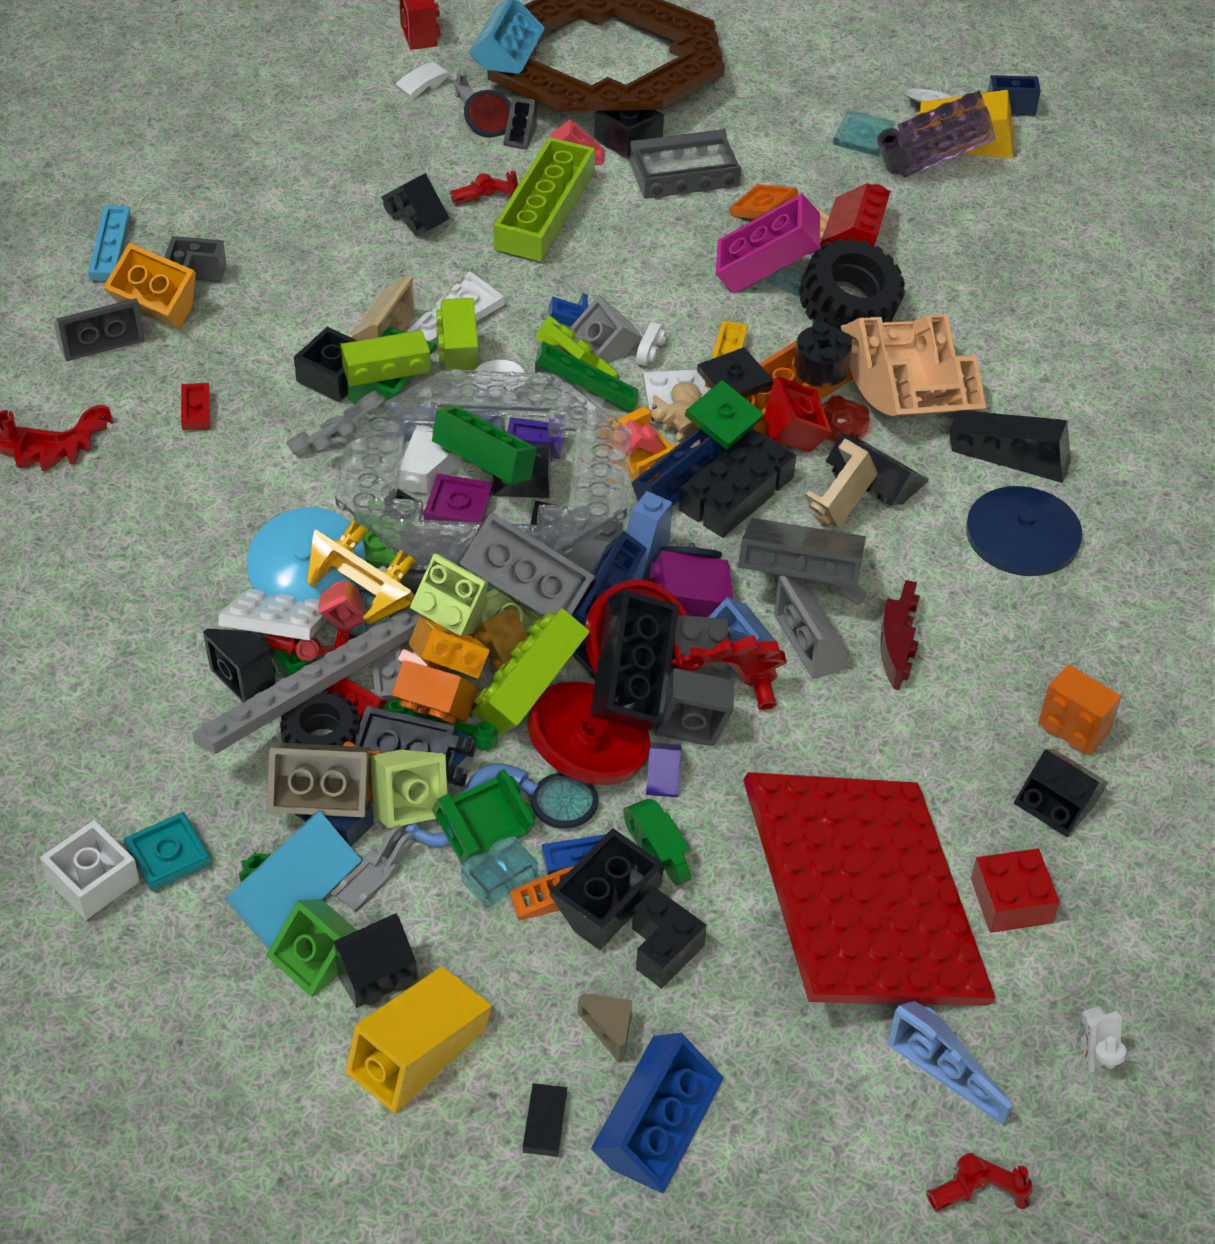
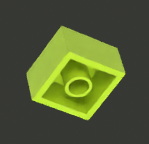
M474 297L441 299V310H436L439 363L444 362L445 372L475 370L478 364V341Z

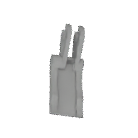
M400 825L392 828L379 851L371 849L365 859L329 893L357 912L399 870V862L414 843L410 840L413 834L406 833L403 835L399 833L403 828Z

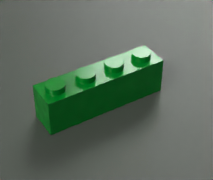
M459 406L437 409L432 442L442 446L444 451L462 457L461 459L464 462L475 464L484 473L497 476L504 484L517 485L519 482L531 480L537 447Z

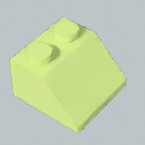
M396 750L370 756L375 818L388 828L436 819L432 808L438 798L447 794L445 754Z

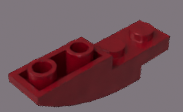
M909 580L905 581L900 600L887 598L881 627L880 647L882 662L887 678L893 689L896 690L900 689L902 680L908 681L912 668V663L908 662V659H915L919 641L914 640L916 628L912 627L914 617L909 615L910 612L916 613L920 595L915 594L917 582Z

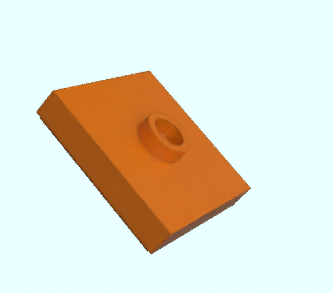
M757 184L729 208L730 215L733 217L757 219L798 196V190L795 187Z

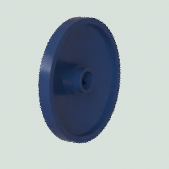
M1008 486L989 491L974 502L968 514L966 534L973 550L991 566L1015 575L1042 576L1057 572L1073 561L1080 548L1082 527L1075 512L1058 497L1036 488Z

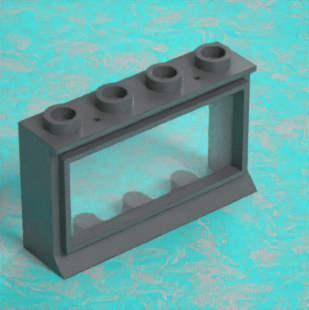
M726 129L630 141V165L644 199L740 186L741 166H739L727 140Z

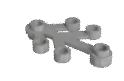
M376 390L362 397L357 402L358 404L345 410L343 416L333 417L322 423L320 431L311 436H308L306 431L300 432L286 443L292 453L296 452L298 456L312 448L311 442L319 451L332 442L329 436L336 431L339 432L341 437H344L356 429L353 423L365 413H368L370 416L383 408L381 403L385 398L383 395H379Z

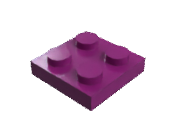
M437 473L423 513L424 522L478 530L484 520L493 492V482Z

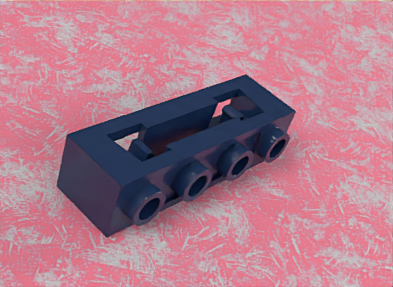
M698 428L631 482L637 500L639 501L645 492L648 491L671 501L672 506L680 501V488L726 449ZM700 439V444H699V445H697V446H695V447H693V448L690 447L691 445H693L695 442H697V441ZM660 474L652 483L647 482L654 475Z
M625 531L609 543L591 573L595 575L571 616L585 627L588 613L595 600L608 588L631 580L647 548ZM585 639L581 643L583 646H585Z

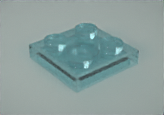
M848 110L834 135L833 145L879 157L884 148L881 139L884 134L893 131L895 121Z

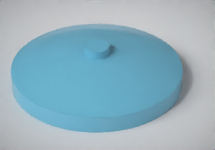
M312 507L293 509L268 521L253 538L247 554V572L253 589L261 590L264 592V595L274 597L277 594L291 595L294 597L293 600L305 601L306 599L320 600L322 592L330 589L331 585L340 581L348 580L358 589V584L339 573L334 567L325 577L320 579L315 589L307 582L314 531L318 530L333 541H338L351 523L335 512ZM361 539L354 548L353 553L366 561L365 549Z

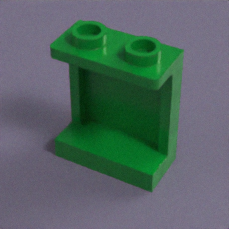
M505 769L499 771L493 779L451 797L449 794L438 798L432 808L433 814L462 866L529 834L535 825L533 809L529 804L524 803L519 794L520 790L517 781L513 776H509Z

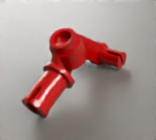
M507 172V181L492 178L489 174L481 173L476 177L475 182H470V185L450 190L452 202L457 206L471 200L479 201L481 195L490 196L496 190L507 193L511 197L519 185L516 172Z
M338 628L335 645L321 646L320 642L314 637L310 640H298V638L264 633V637H266L265 640L270 644L271 648L289 652L290 656H293L296 650L297 656L301 660L311 661L318 655L325 656L326 653L346 644L350 631Z
M968 1153L959 1159L957 1163L959 1170L957 1174L953 1175V1180L926 1191L927 1199L936 1213L963 1199L966 1202L971 1200L976 1188L981 1189L988 1183L1015 1196V1205L1020 1209H1025V1205L1027 1207L1030 1205L1029 1196L1032 1194L1033 1186L1028 1178L1029 1171L1025 1166L1019 1165L1018 1170L1015 1167L1012 1173L981 1159V1157L976 1156L974 1153Z

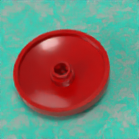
M571 681L557 683L546 688L530 709L527 726L534 747L551 766L575 780L595 785L622 783L631 779L640 771L650 750L648 730L643 731L591 717L594 684Z

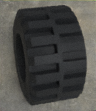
M326 690L317 693L315 696L281 715L282 721H280L282 743L343 746L347 741L354 743L360 726L358 709L355 705H352L351 700L347 697L342 699L341 694L337 692L329 694V691ZM320 729L332 730V732L325 735L310 734Z

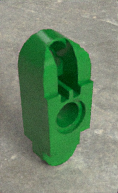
M652 799L639 801L625 807L623 810L624 820L636 844L664 863V870L675 885H681L690 881L691 873L684 853L691 851L669 813H665L660 804Z

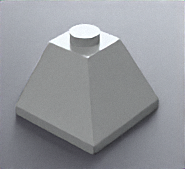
M600 295L595 298L570 327L576 332L575 336L578 339L581 338L594 347L592 350L606 362L627 356L643 338L633 324Z

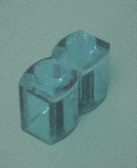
M515 836L505 840H498L491 846L489 852L471 856L461 868V882L485 908L494 905L508 896L510 890L527 884L538 876V861Z

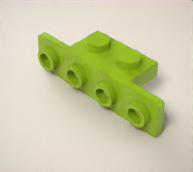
M548 316L535 335V338L541 343L545 341L552 346L557 345L570 352L574 357L615 378L619 376L618 371L592 350L594 347L584 339H578L575 336L576 332L565 324L562 325L554 317Z

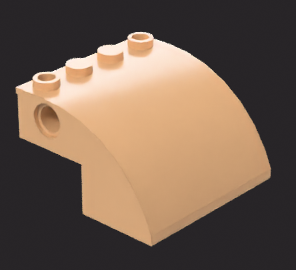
M948 314L925 315L915 321L882 322V317L858 318L841 326L843 332L852 336L849 364L852 376L865 399L880 412L890 416H905L986 409L977 355L956 356Z

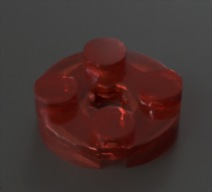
M839 395L831 396L829 401L822 404L832 430V434L826 440L836 443L842 432L858 439L866 436L870 424V412L866 406L846 400ZM838 419H844V420H846V421H844V422H842V423H838V422H837Z

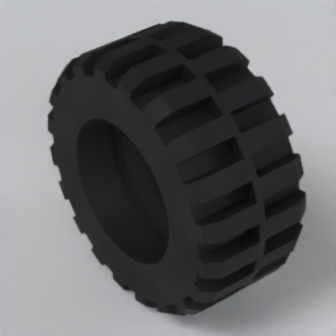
M841 238L833 240L832 243L827 242L814 252L799 286L801 305L803 308H806L805 313L809 319H814L815 322L824 321L829 326L840 330L842 325H846L858 318L882 317L883 323L892 322L905 294V282L903 276H900L902 272L898 264L894 265V259L889 254L885 255L882 248L878 246L873 247L869 245L870 242L865 240L858 242L855 238H848L846 241H843ZM835 281L852 283L862 289L868 297L851 295L842 290Z

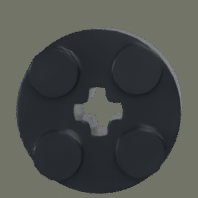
M817 321L813 326L803 330L797 338L794 367L796 368L797 376L805 383L822 387L823 383H831V386L841 383L848 375L852 336L836 327L829 326L824 321Z

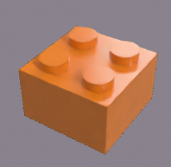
M403 659L392 696L401 700L400 706L408 708L412 712L425 716L429 714L441 721L455 725L457 720L467 722L478 686L460 676Z
M1068 664L1049 684L1038 724L1048 733L1059 736L1074 749L1081 750L1090 756L1110 734L1122 696Z

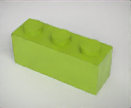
M422 330L341 344L342 365L349 387L431 372L430 350Z

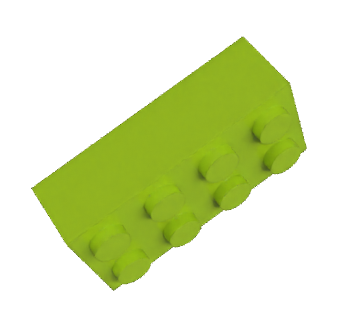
M562 607L554 613L548 611L542 618L539 617L528 630L530 635L524 641L521 640L511 651L510 655L513 657L506 665L503 663L493 674L492 678L495 681L488 688L484 687L475 697L474 702L477 705L471 713L482 722H490L495 725L498 735H502L519 725L590 632Z

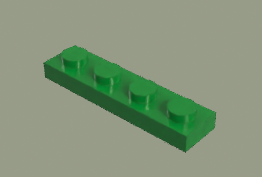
M542 341L537 351L535 364L547 372H553L563 377L571 384H577L587 389L595 396H601L618 408H624L630 412L634 410L638 401L639 389Z

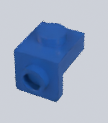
M582 293L578 304L552 297L549 303V316L554 317L562 325L565 324L571 327L588 308V295Z

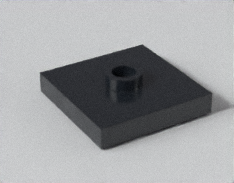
M745 347L697 364V372L711 389L723 380L741 396L746 398L770 389L773 386L774 380Z

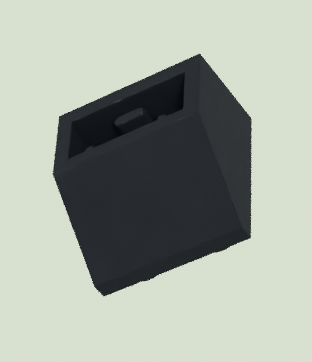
M1045 749L1013 803L1068 837L1093 809L1108 782L1059 751Z

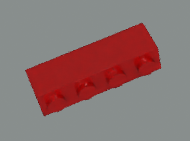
M866 183L837 196L820 246L827 242L832 243L836 239L842 238L843 241H846L848 238H855L858 242H862V240L870 242L869 245L874 247L891 191L879 184L872 185Z

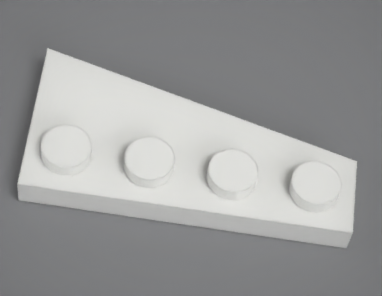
M471 271L465 275V280L461 284L457 283L451 288V294L445 298L474 297L476 322L505 305V297ZM441 299L436 303V308L432 312H426L407 332L422 330L427 341L438 345L436 310H441Z

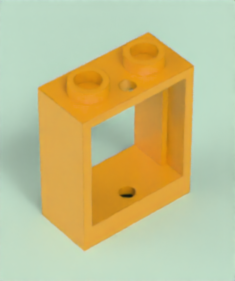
M421 616L418 618L408 643L421 658L475 678H479L490 651L475 636L470 634L459 636L440 624Z

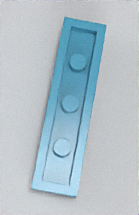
M104 206L88 271L90 280L107 281L122 256L131 216L130 206Z

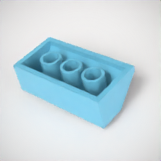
M504 0L492 11L469 53L474 61L481 64L485 70L519 74L527 63L545 28L519 0Z

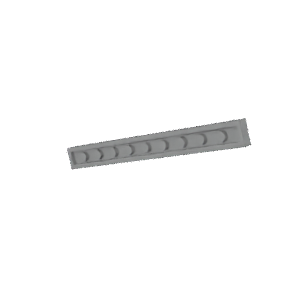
M410 606L399 613H395L389 619L371 627L370 630L358 637L350 639L346 644L326 653L325 656L304 666L301 670L280 680L265 691L257 693L251 699L239 706L233 707L215 720L207 722L203 727L192 732L194 743L213 754H217L411 638L419 616L427 617L411 609Z

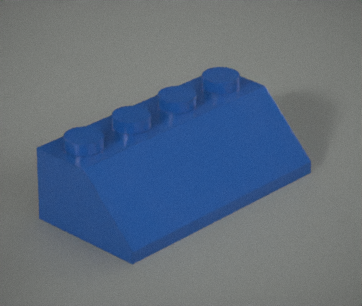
M683 1033L653 1036L592 1145L591 1150L611 1170L655 1191L664 1193L724 1079L723 1076Z

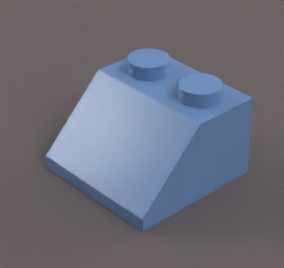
M726 597L708 617L728 619V638L731 643L752 635L756 637L757 642L776 641L747 604ZM730 666L731 678L738 675L732 666Z

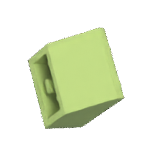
M434 553L410 608L459 636L475 633L474 629L478 626L487 607L488 581L445 557Z

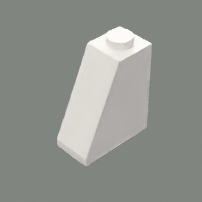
M417 423L399 467L400 489L427 494L433 488L437 473L449 475L464 462L461 459L462 457L444 451L442 446L431 441L434 426Z

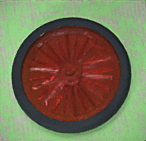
M493 90L475 92L467 99L464 106L466 123L475 133L481 136H501L506 132L511 103L504 95Z

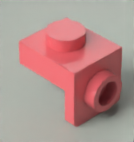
M630 419L613 439L622 456L629 458L638 447L657 454L663 448L662 443L657 437L658 432L651 425H642Z

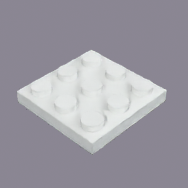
M249 589L219 613L218 626L310 640L326 623L327 619L319 613L318 599L298 601L293 600L294 597L287 594H277L274 597L264 595V592L261 590Z

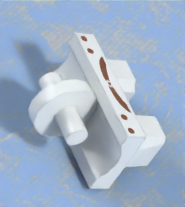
M1100 1006L1084 1010L1082 1012V1023L1085 1025V1034L1081 1038L1080 1047L1084 1051V1067L1088 1074L1095 1072L1098 1067L1103 1065L1108 1069H1113L1115 1065L1123 1063L1126 1059V1048L1121 1043L1122 1016L1118 1011L1106 1014Z

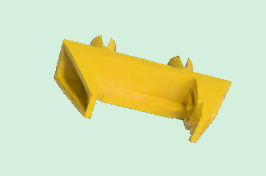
M352 520L338 541H333L318 530H315L307 582L313 589L316 588L322 577H325L333 567L336 568L339 573L376 596L372 601L371 608L362 617L369 625L411 605L415 596L410 589L403 586L400 582L416 562L410 555L406 558L405 553L400 550L388 569L380 571L353 553L354 548L368 532L363 525L359 526L355 520Z

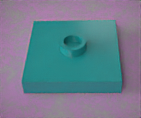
M184 812L123 838L128 852L135 859L136 866L151 892L212 865L210 855Z

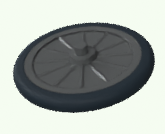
M689 543V546L661 547L662 551L716 559L722 557L721 551L695 547V543Z

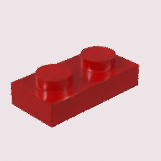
M209 383L181 384L182 430L210 429Z
M347 677L325 689L329 691V694L337 692L341 694L342 699L345 697L350 699L352 705H355L358 709L360 723L366 706L382 709L387 701Z

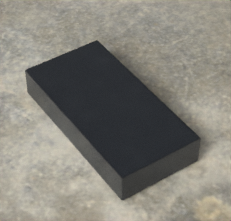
M532 1084L523 1141V1153L558 1157L568 1087Z

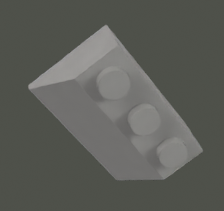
M779 576L774 616L811 678L815 679L844 670L847 657L849 656L848 645L837 634L833 620L824 613L820 599L814 597L808 586L788 576Z

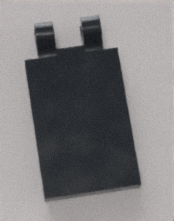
M366 706L354 744L358 747H372V752L380 750L382 753L396 750L443 753L446 756L447 782L460 787H464L468 775L463 773V768L451 766L455 752L466 757H474L477 745L473 744L474 740L472 738L457 736V728L454 725Z

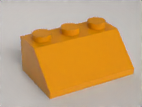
M129 243L103 288L117 302L137 298L140 312L180 329L193 307L196 272Z

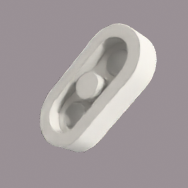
M656 322L649 324L638 347L636 364L648 367L650 362L654 363L656 361L658 346L664 345L667 331L663 330V324Z

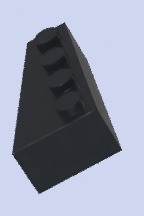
M961 410L957 412L949 430L951 450L953 452L1063 483L1071 462L1068 420Z

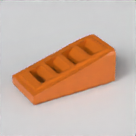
M573 867L556 871L510 890V897L518 921L560 911L551 898L549 890H552ZM541 892L544 900L539 902L536 893ZM524 896H529L531 905L528 907L525 906Z

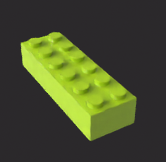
M552 137L547 138L493 225L494 250L542 262L595 172V148Z

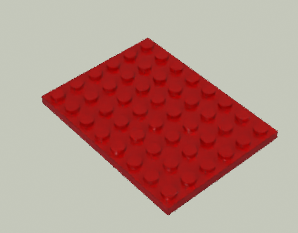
M747 772L743 782L808 1002L905 1004L916 1001L919 1004L990 1005L994 1001L993 989L918 782Z

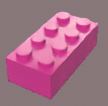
M802 193L717 240L716 275L733 293L750 287L753 283L764 277H769L777 270L793 264L805 255L814 253L820 248V212Z

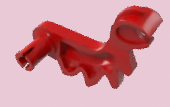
M106 405L93 406L82 413L78 423L72 429L64 432L16 426L13 412L10 411L8 415V410L0 411V453L15 456V463L18 468L28 467L39 461L41 471H45L55 466L64 456L68 457L69 464H75L79 449L86 451L91 449L90 435L106 430V421L113 424L111 410Z
M754 635L731 643L730 639H725L712 649L690 647L691 654L687 656L680 653L679 645L674 647L676 659L672 660V663L678 669L692 671L715 662L729 664L746 685L754 687L759 710L773 709L777 706L771 682L777 678L776 668L787 663L785 652L779 650L777 641L757 642Z

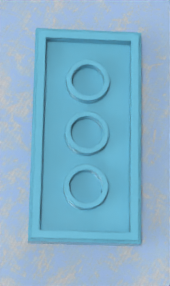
M318 811L224 899L264 946L269 949L298 900L324 898L362 860L322 812Z

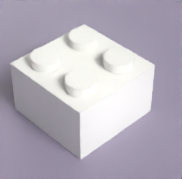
M95 820L39 857L46 881L85 920L140 882L135 859Z

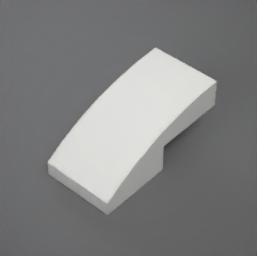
M433 61L409 72L395 85L398 90L414 100L426 88L436 89L450 74Z

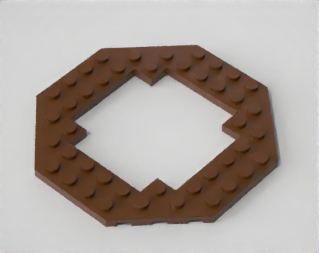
M533 0L524 6L544 26L545 29L541 36L555 31L557 28L571 23L581 16L590 19L593 23H602L604 20L616 16L623 19L624 22L633 23L644 30H650L661 37L674 40L670 44L669 53L679 57L628 84H623L606 77L590 85L530 59L536 55V46L519 74L487 70L488 80L497 83L501 87L513 90L519 95L536 100L537 103H542L555 111L663 110L723 77L725 65L722 62V52L718 44L719 39L717 31H715L714 20L665 0Z

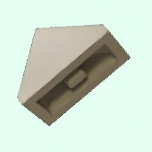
M582 994L578 997V1015L618 1063L622 1062L625 1059L629 1035L632 1000Z

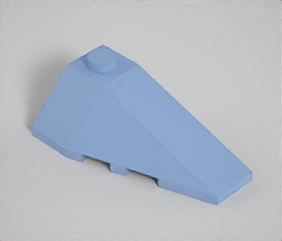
M916 1001L899 1005L895 1010L887 1045L1004 1125L1013 1104L944 1020L938 1017L931 1008L923 1007Z

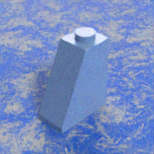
M648 491L645 492L633 507L626 533L647 548L631 580H646L649 576L650 566L653 561L656 562L661 547L669 546L672 502Z

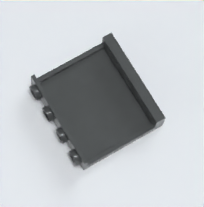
M751 518L742 538L738 568L857 587L866 536Z

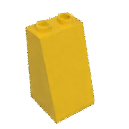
M1008 90L921 102L920 112L916 113L918 126H916L915 131L916 139L921 141L923 150L1014 158V125Z
M441 966L355 1025L345 1073L391 1112L396 1114L486 1029L492 1005L465 985L457 976H454Z

